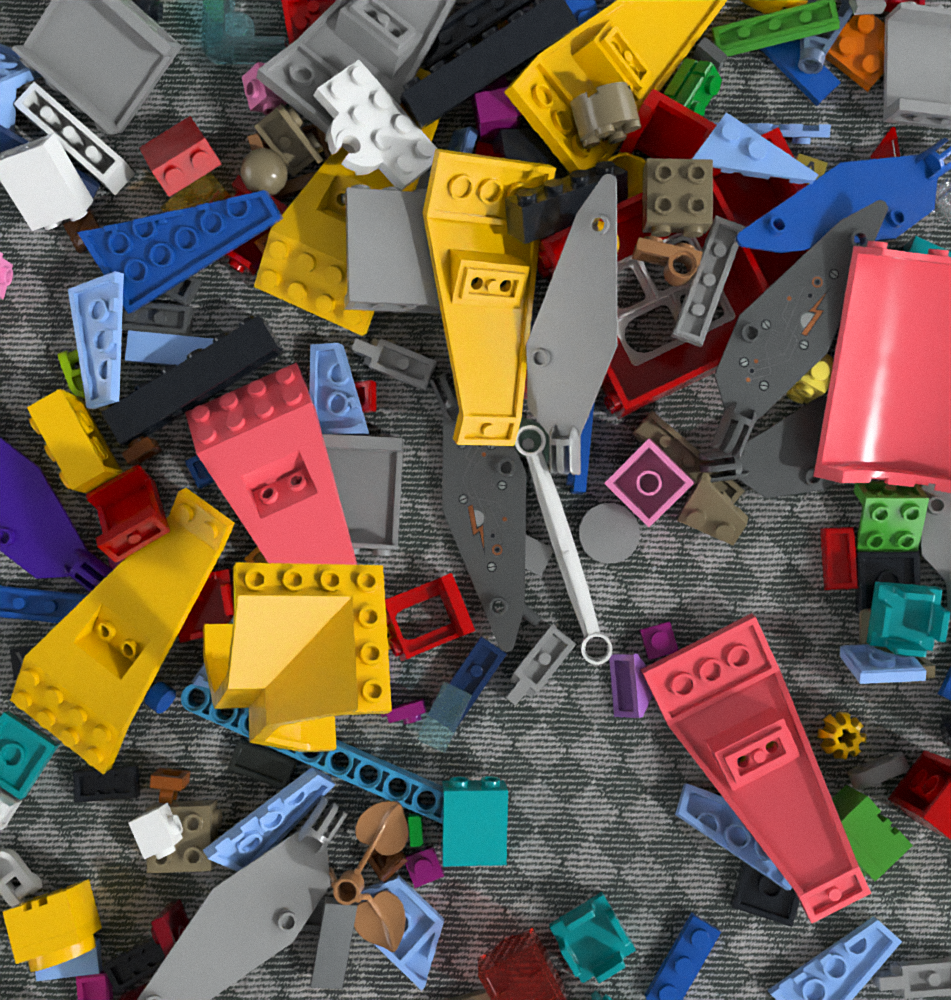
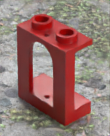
M452 573L385 599L386 623L392 637L388 640L393 655L395 657L399 656L401 661L408 660L429 649L476 631ZM440 595L451 623L417 638L404 639L395 618L397 613Z

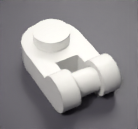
M1 849L0 894L9 906L14 907L24 902L25 897L29 893L34 894L41 889L42 881L35 873L31 872L18 853L11 849ZM14 877L21 883L18 887H15L11 882Z

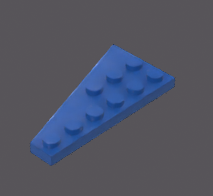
M263 190L77 233L104 275L114 271L124 274L123 307L130 314L284 218L268 191Z

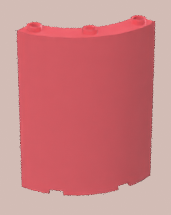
M867 241L866 247L853 246L813 477L838 483H870L871 479L884 480L885 484L914 487L915 484L929 486V483L935 484V491L951 493V257H948L949 251L928 249V254L887 249L888 243L879 241Z

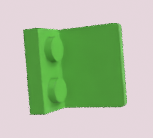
M884 481L855 483L854 493L863 506L855 546L858 552H917L929 502V497L919 484H915L914 487L885 484Z

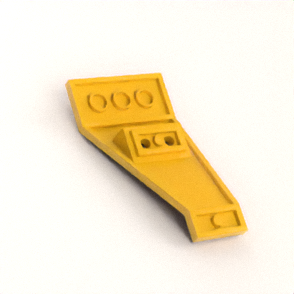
M617 0L533 58L504 93L569 173L595 167L597 163L607 161L621 142L609 144L608 140H605L595 147L583 149L570 106L571 101L587 92L589 98L597 93L596 88L615 82H627L632 90L637 111H639L642 103L653 88L657 91L662 89L728 0Z
M420 67L415 77L418 76L422 80L431 73ZM401 103V105H400L401 108H402V109L408 114V116L411 118V116H410L409 113L407 112L406 108L404 107L403 103ZM440 118L422 129L431 142ZM341 146L337 153L331 154L282 214L284 219L274 224L270 229L254 287L363 336L367 334L374 311L344 310V297L347 293L346 207L341 201V195L345 193L347 187L351 188L353 185H367L370 189L379 190L395 186L379 169L366 175L355 176V171L341 165L349 153ZM420 177L402 191L413 192L416 190Z
M435 148L422 214L459 406L453 440L457 445L514 446L522 418L527 370L526 344L531 331L538 262L537 253L539 252L540 239L523 244L507 234L505 198L517 194V191L520 189L535 188L543 185L547 180L554 179L556 168L548 164ZM478 277V281L471 285L472 280ZM504 280H507L506 284L503 287H500V284Z
M187 488L178 491L171 512L166 518L170 532L127 556L25 655L10 699L19 709L37 721L41 727L47 729L62 741L65 746L72 749L90 766H93L102 774H105L112 768L130 723L221 555L235 524Z

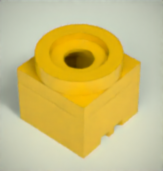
M89 879L69 885L65 889L60 888L51 893L30 898L2 912L15 963L19 964L27 961L30 972L61 964L91 951L96 947L93 934L102 929Z

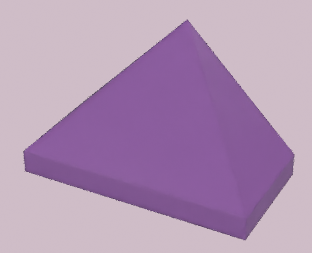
M612 654L609 660L614 717L641 718L653 696L640 670L646 667V664L638 654Z

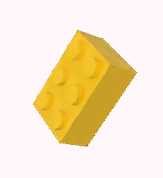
M58 389L27 407L31 415L29 422L34 431L39 435L41 434L46 442V445H44L45 452L53 462H57L61 469L59 477L68 489L89 493L123 473L83 399Z

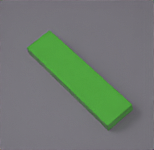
M820 0L712 28L714 44L729 57L838 30L840 28V21L835 0Z

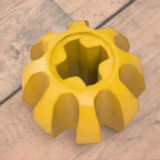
M836 712L835 718L830 714L822 720L825 723V727L823 729L818 728L817 737L824 739L820 746L826 754L833 753L835 759H847L848 754L855 757L861 752L859 744L861 742L866 743V734L860 733L864 726L857 717L851 718L849 713Z

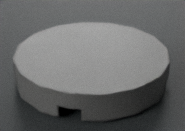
M602 503L591 508L582 517L578 538L583 551L592 560L604 564L618 563L627 559L636 550L640 539V529L634 514L626 507L616 503Z

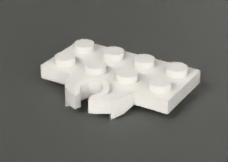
M357 60L317 88L313 96L334 118L327 130L325 141L328 142L332 155L339 151L343 143L349 144L354 148L355 153H348L341 165L355 171V176L366 175L379 169L395 187L400 188L402 191L432 167L435 148H438L360 60Z

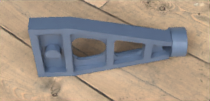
M808 0L807 4L816 2V0ZM837 0L842 2L838 10L840 28L838 30L830 31L826 39L816 35L800 39L798 67L802 72L816 74L822 70L825 56L853 13L848 0Z

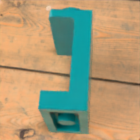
M456 776L451 777L449 781H442V866L507 865L508 788L505 781L495 776H485L481 780H469L466 777Z

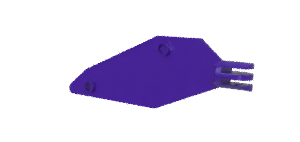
M0 437V551L36 579L71 577L91 592L113 569L88 551L42 469Z

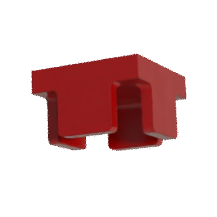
M231 569L210 573L178 633L180 643L203 638V627L205 624H229L234 616V582Z

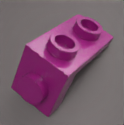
M391 698L392 711L388 714H381V717L387 716L389 724L403 720L404 725L417 722L422 719L421 714L427 711L424 698L397 706L393 705Z

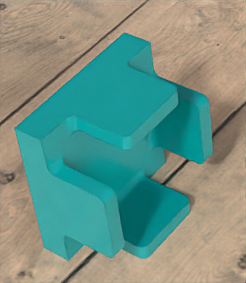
M875 582L866 642L870 646L886 647L895 655L926 657L927 650L933 651L935 640L946 642L950 611L941 606L943 590L935 586Z
M600 892L549 924V928L558 942L563 957L575 977L578 976L582 984L594 976L598 983L613 976L626 967L623 959L636 951L634 944L603 892Z

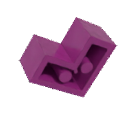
M506 76L483 91L475 93V96L471 98L476 128L479 131V142L492 144L500 130L520 129L521 127L519 117L522 114L504 93L512 83V81L507 82Z

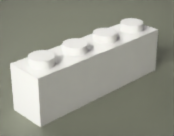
M35 82L14 102V105L45 135L55 133L64 151L114 195L135 175L125 160Z

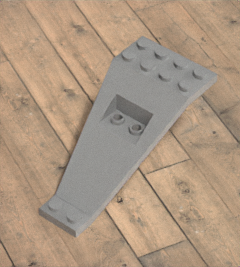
M336 0L297 40L261 66L257 71L256 78L327 134V130L334 118L313 96L317 88L357 60H360L393 99L401 105L402 102L399 98L402 92L405 91L403 85L415 78L456 0ZM342 144V147L349 153H355L351 145Z

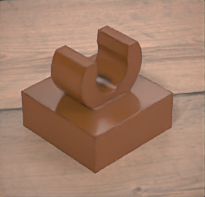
M159 768L151 775L150 788L161 789L159 803L165 804L168 802V804H172L173 800H177L178 791H182L190 782L191 771Z

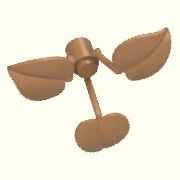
M382 801L366 809L357 821L356 837L360 842L369 845L357 868L345 871L337 879L333 868L329 867V876L332 881L331 887L334 888V897L340 904L351 905L355 902L359 903L354 923L357 933L366 941L384 947L390 952H395L402 940L406 922L405 909L401 900L387 890L378 892L373 898L369 893L361 894L364 888V878L360 873L374 848L382 855H393L404 848L409 837V825L402 805L397 801Z

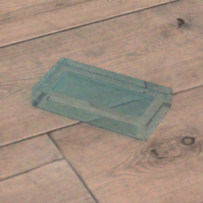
M444 681L417 740L445 753L472 694Z

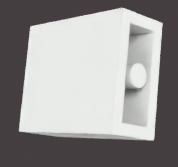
M55 133L0 153V181L32 231L43 227L45 230H50L60 225L63 220L70 218L71 221H76L87 215L86 210L94 200Z

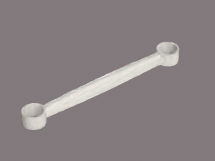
M527 425L518 430L515 446L527 458L553 551L584 636L580 644L582 655L591 664H603L612 655V644L608 636L600 632L571 530L542 451L546 444L545 434L539 427ZM526 430H535L541 436V446L534 452H526L519 445L520 435ZM593 637H601L608 643L606 654L600 658H593L585 651L586 643Z

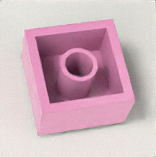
M649 438L604 484L650 527L695 481Z

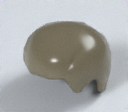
M259 148L250 151L243 158L240 176L250 192L266 190L271 196L276 195L285 187L288 170L283 158L271 149Z

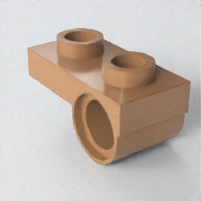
M645 236L644 238H638L634 246L632 259L664 266L663 275L665 280L672 286H683L689 282L696 272L697 267L700 265L703 251L694 250L695 247L687 243L672 245L663 243V240L659 237ZM673 263H683L687 267L688 273L680 274L676 272L673 268Z

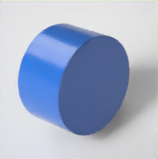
M160 681L148 691L144 700L145 705L158 714L163 713L173 703L176 697V690L165 682Z

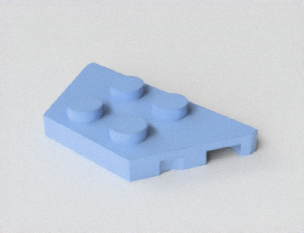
M399 875L389 878L385 882L381 881L363 888L361 894L369 893L372 898L378 892L387 890L401 900L405 909L406 922L404 934L397 950L390 952L384 947L374 945L422 991L427 982L438 939L444 924V918Z

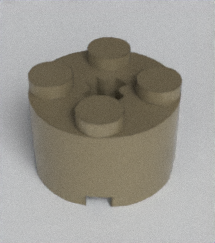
M615 82L596 88L597 93L589 98L587 92L571 101L570 106L583 149L595 147L605 140H608L609 144L619 143L626 139L625 133L641 128L634 96L627 82Z

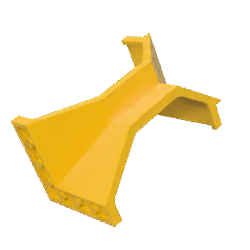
M235 563L233 567V624L204 625L203 659L213 708H249V743L298 752L336 750L335 716L388 714L392 711L383 565Z

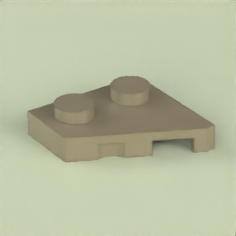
M703 472L679 512L677 521L734 546L747 526L748 516L732 503L731 498L724 491L719 492L710 482L711 477L709 474Z

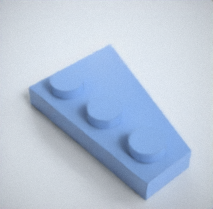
M340 343L310 344L309 393L317 412L322 434L369 435L344 345Z

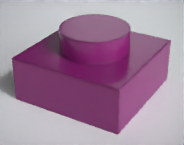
M670 621L639 629L648 660L678 651Z
M433 844L405 855L408 860L405 864L414 888L444 877V871Z

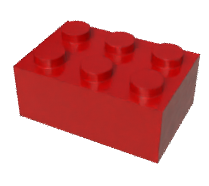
M924 750L888 797V800L917 823L951 841V760Z

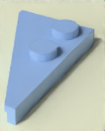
M727 112L692 158L712 159L713 168L721 169L720 172L731 174L738 172L743 176L769 179L770 176L789 179V183L795 184L809 183L812 185L819 175Z

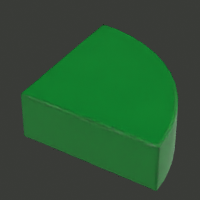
M419 813L408 814L410 847H419L423 844L424 827L423 821H421L422 815Z

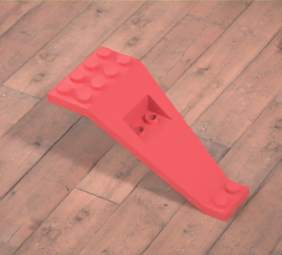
M297 363L185 412L196 454L268 563L357 565L317 412Z
M751 613L640 669L669 728L794 889L811 923L871 894L782 673L756 616ZM774 741L772 747L766 748L767 743ZM745 756L743 762L737 763L739 757Z

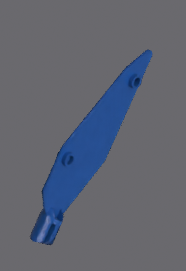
M943 138L919 155L841 162L816 179L812 185H807L736 235V242L741 247L777 253L809 250L840 220L877 200L885 201L888 211L875 241L896 239L935 210L937 180L951 169V162H948L946 165L944 163V159L951 155V147L940 155L936 151L949 140ZM855 236L854 242L860 244V239Z

